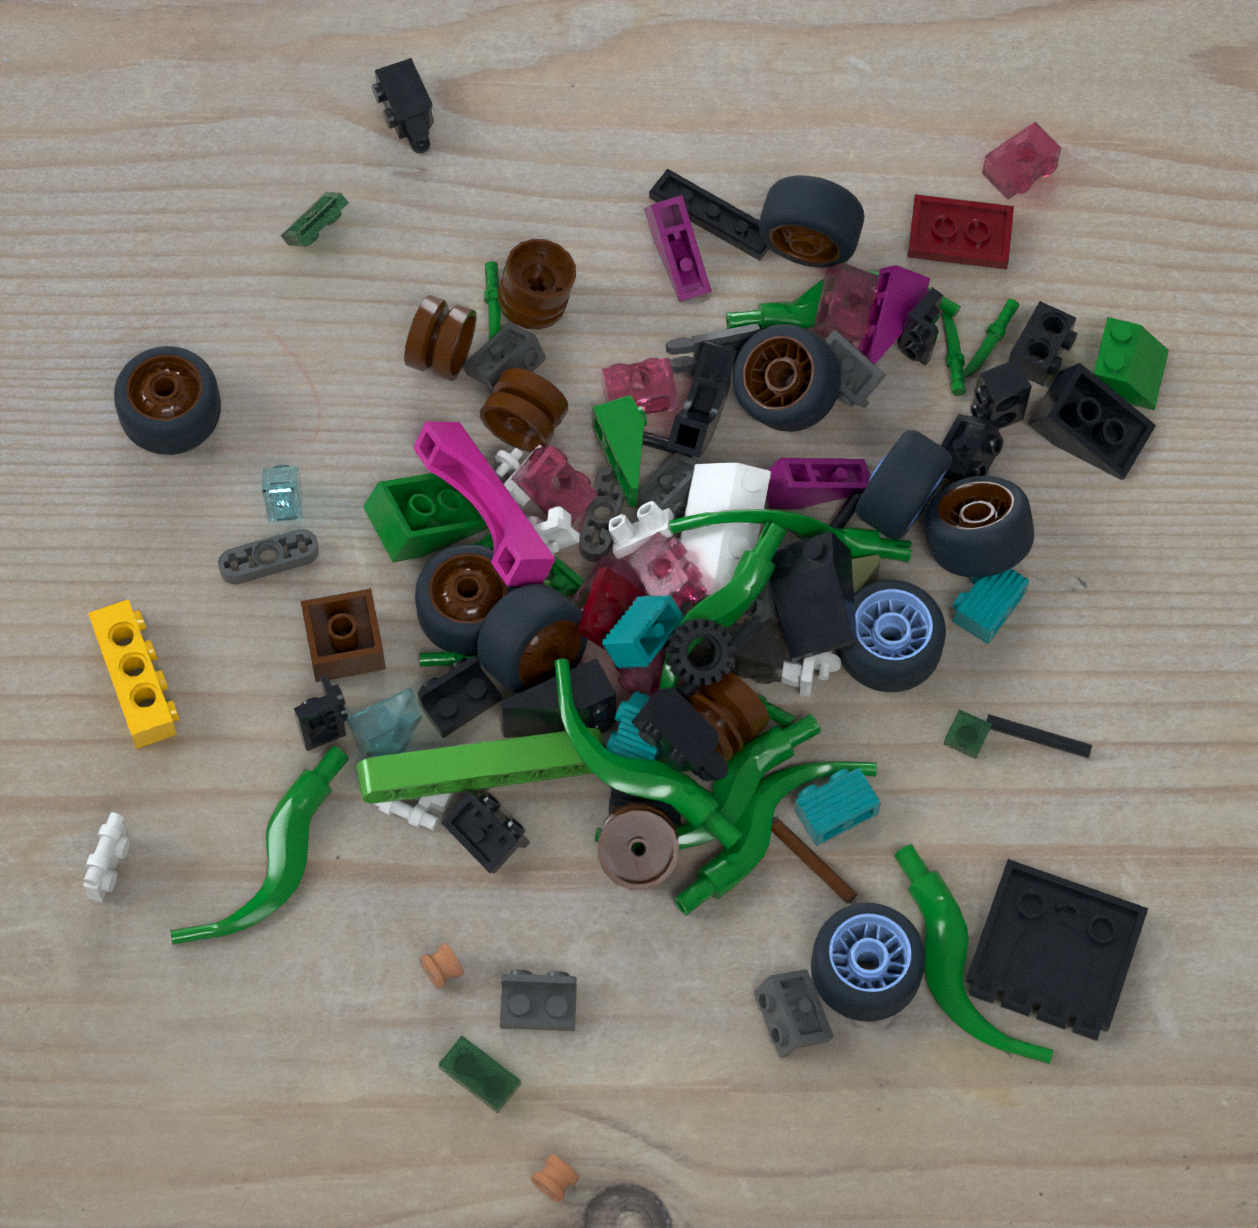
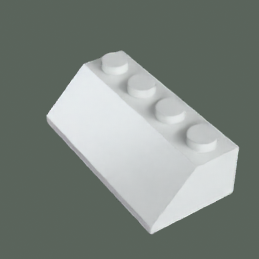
M741 463L696 464L693 470L684 517L722 510L764 509L771 471ZM721 523L681 532L669 596L698 604L726 586L731 581L744 550L752 551L757 543L761 524Z

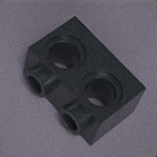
M1039 301L1010 352L1009 361L1017 359L1027 379L1044 386L1049 375L1053 377L1057 375L1063 362V358L1060 357L1063 350L1070 351L1077 338L1078 333L1073 331L1077 318ZM1047 330L1055 331L1058 334H1050ZM1031 356H1039L1043 360H1036Z
M1017 359L979 373L977 385L974 389L973 403L970 406L972 416L993 420L998 430L1024 420L1032 386Z

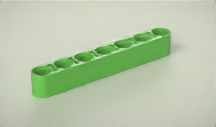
M587 728L604 747L601 730ZM566 731L377 756L364 759L356 765L362 800L369 804L593 774L577 754Z

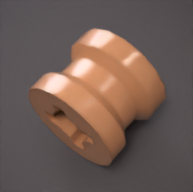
M447 943L440 945L436 953L432 955L425 954L419 958L426 975L438 990L445 986L446 980L451 977L458 978L464 974L459 960Z
M550 1154L545 1160L546 1166L542 1171L535 1172L531 1177V1181L547 1197L560 1203L565 1197V1190L569 1185H575L579 1180V1176L566 1162Z

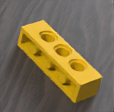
M127 599L89 612L88 615L136 749L177 735L173 722L179 721L180 718L173 700L166 702L163 691L169 690L162 669L155 671L151 661L158 658L151 639L144 641L140 632L147 629L140 609L133 611L130 601ZM123 639H132V642L126 646L117 645ZM134 669L144 670L138 676L128 675ZM143 700H155L154 703L148 707L139 706V704Z

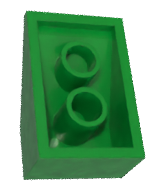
M433 473L380 481L363 506L393 563L424 557L488 529L482 515L473 504L457 489Z

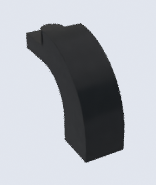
M709 341L703 343L689 394L683 408L675 415L666 448L697 458L704 454L722 414L739 350Z

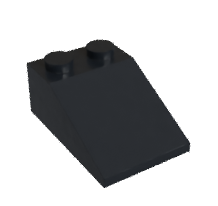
M1081 363L1059 371L1028 422L1030 427L1052 445L1120 480L1125 479L1156 427L1152 421Z
M832 531L779 547L771 560L776 567L770 577V585L790 659L794 662L857 643L851 549Z
M596 658L570 670L574 705L582 722L587 728H596L601 730V733H604L612 727L613 723H616V692ZM556 677L499 702L500 728L504 737H526L566 731L559 708Z

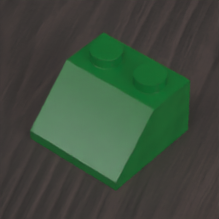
M1107 317L1093 374L1131 405L1155 410L1169 350L1142 325Z

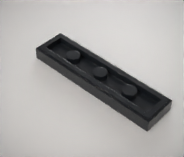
M668 168L649 191V198L657 203L682 195L690 222L759 261L770 249L760 236L758 219Z

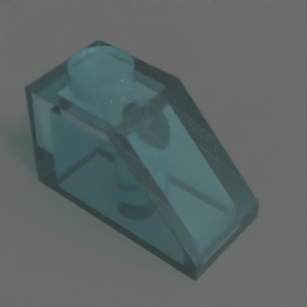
M277 465L270 469H263L262 493L268 521L303 519L302 487L298 466Z
M410 687L346 719L355 744L365 759L403 753L422 718V714L414 691Z

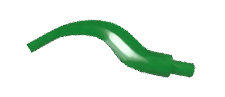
M867 270L840 272L819 281L791 302L760 303L758 310L727 312V329L758 324L760 331L778 324H791L805 329L820 325L831 319L854 296L874 291L879 272ZM943 296L940 309L950 316L956 317L961 306Z
M732 509L700 513L672 519L669 522L670 531L674 534L721 523H755L765 525L768 521L791 532L800 540L832 531L851 549L852 559L879 554L881 559L908 563L912 554V549H908L912 547L911 540L882 538L879 531L872 529L833 528L815 518L789 511Z
M767 521L752 551L744 550L731 581L699 602L688 612L679 625H683L688 620L703 619L715 621V624H721L728 628L740 619L769 581L776 567L771 560L787 531ZM697 638L690 643L688 656L704 638ZM667 653L662 669L660 689L673 687L676 689L679 676H674L671 672L673 670L672 666L667 665L666 659H669V653Z
M558 659L555 661L561 718L570 742L585 765L602 782L616 790L672 805L696 830L703 826L729 850L743 833L718 810L721 803L691 777L683 772L672 769L664 762L627 758L616 755L604 748L589 732L575 708L569 660Z
M811 713L782 730L775 725L745 744L740 752L733 754V758L727 763L729 768L727 777L715 780L711 793L721 803L718 810L733 825L736 824L750 803L764 774L793 757V748L821 733L820 726ZM689 822L676 828L679 836V850L695 847L715 839L703 826L696 830ZM597 828L595 842L599 841V832L601 828ZM635 842L632 845L638 850H644V844L641 842Z
M332 746L312 771L308 769L303 770L279 801L268 822L266 831L267 875L256 895L235 913L218 922L170 930L172 945L223 937L245 930L273 914L290 898L298 888L304 875L311 819L332 792L329 787L330 782L349 761V757L342 750Z
M821 761L804 763L775 772L762 779L750 803L734 825L743 835L729 850L723 847L719 854L697 870L698 879L673 898L678 910L685 916L689 915L711 896L715 899L722 898L752 872L765 856L769 847L775 808L780 800L789 792L807 782L833 775L842 769H848L851 772L859 767L865 776L876 777L877 762Z
M909 844L901 848L894 854V857L912 885L907 890L925 919L926 980L930 992L940 1008L954 1023L977 1040L1001 1051L1050 1064L1053 1054L1052 1049L1005 1035L992 1026L973 1006L966 995L963 984V968L968 950L969 936L960 907L939 872H930L914 846Z

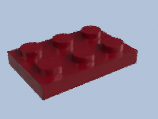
M915 194L907 257L1007 270L1014 206Z
M608 567L598 569L576 632L606 651L602 644L603 639H606V634H610V630L614 629V625H618V620H621L622 615H625V611H629V606H633V601H636L637 597L649 595ZM667 641L647 668L644 666L642 668L632 666V668L652 682L661 681L662 669L667 654L665 653V647H669L670 641Z

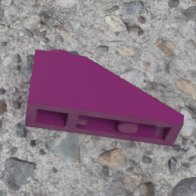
M683 196L674 197L645 207L644 211L653 241L679 302L712 292Z
M898 265L880 269L859 350L874 364L878 362L903 333L908 314L929 292V277Z
M780 457L768 470L771 471L766 500L769 509H801L850 497L853 492L862 494L870 482L871 476L864 459Z

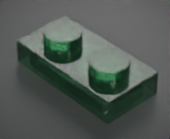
M325 192L281 234V237L288 246L306 247L311 245L318 239V232L325 225H330L342 215L341 210L349 202L342 193Z
M463 1036L458 1039L438 1064L441 1071L496 1113L502 1109L521 1085L519 1078Z

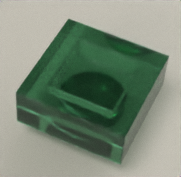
M959 709L945 737L944 745L977 759L992 724Z

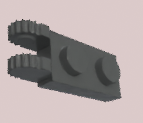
M758 324L691 336V339L681 337L670 340L666 343V352L668 354L679 355L693 352V357L680 356L679 358L675 357L669 360L668 370L673 374L696 371L705 341L739 350V354L744 344L754 334L759 332L760 328Z

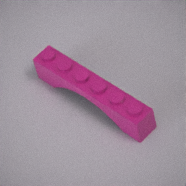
M426 421L413 449L428 471L457 489L482 515L493 539L494 554L491 563L507 586L543 584L556 560L464 427L460 422Z

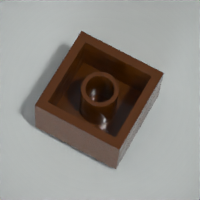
M371 588L301 601L316 682H321L320 678L326 675L329 680L386 670Z

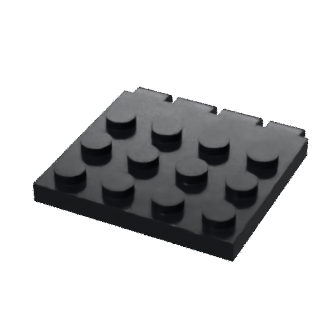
M1008 859L965 980L972 984L969 996L993 1004L996 994L1004 995L1000 1006L1002 1008L1029 1017L1032 1006L1038 1007L1039 1011L1036 1020L1065 1030L1068 1019H1072L1075 1021L1072 1033L1097 1041L1100 1031L1108 1032L1149 908Z

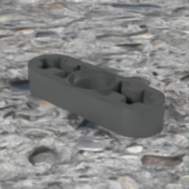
M611 466L603 468L597 475L579 538L580 554L583 558L592 562L601 561L608 556L613 542L609 532V521L621 514L625 500L618 481L613 487L612 498L606 496L607 483L611 479H616ZM599 507H607L612 510L613 516L608 520L602 521L597 519L593 513ZM595 530L601 531L600 545H597L596 549H591L589 543H592Z
M299 529L228 549L221 554L218 560L221 577L227 583L240 584L310 564L319 554L318 541L315 534L311 531ZM304 542L307 546V551L301 553L298 543ZM283 546H287L288 558H285ZM265 550H274L279 554L277 560L270 564L262 563L259 560V556ZM251 555L255 565L253 568H251L248 556ZM237 561L240 570L233 572L230 562Z

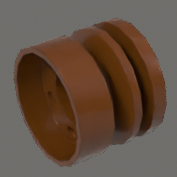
M530 239L520 242L510 251L506 260L497 292L498 305L503 315L513 324L525 329L541 330L557 323L566 310L576 279V264L570 253L561 245L547 239Z
M729 672L728 675H722V680L719 682H712L711 685H701L699 687L700 694L693 693L686 699L718 732L719 743L715 750L723 757V761H726V764L733 758V753L740 752L743 749L742 739H753L769 724L770 719L766 707L757 694L732 672Z

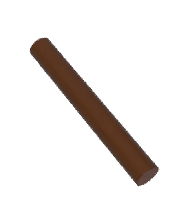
M780 819L772 824L771 832L847 904L856 898L858 893Z

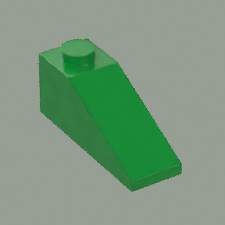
M632 395L593 406L592 428L630 508L637 506L644 426H647L645 411L642 406H636Z

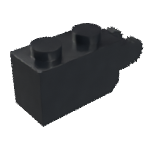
M412 58L376 69V84L372 85V90L377 103L383 102L386 108L383 110L389 129L395 128L399 139L406 137L413 151L420 154L430 149L428 135L429 129L434 123L432 116L433 106Z
M674 687L656 690L631 722L639 730L640 738L650 746L656 747L664 755L663 759L666 764L676 771H692L702 781L721 780L727 777V773H729L728 764H726V761H723V757L715 750L719 743L718 732Z

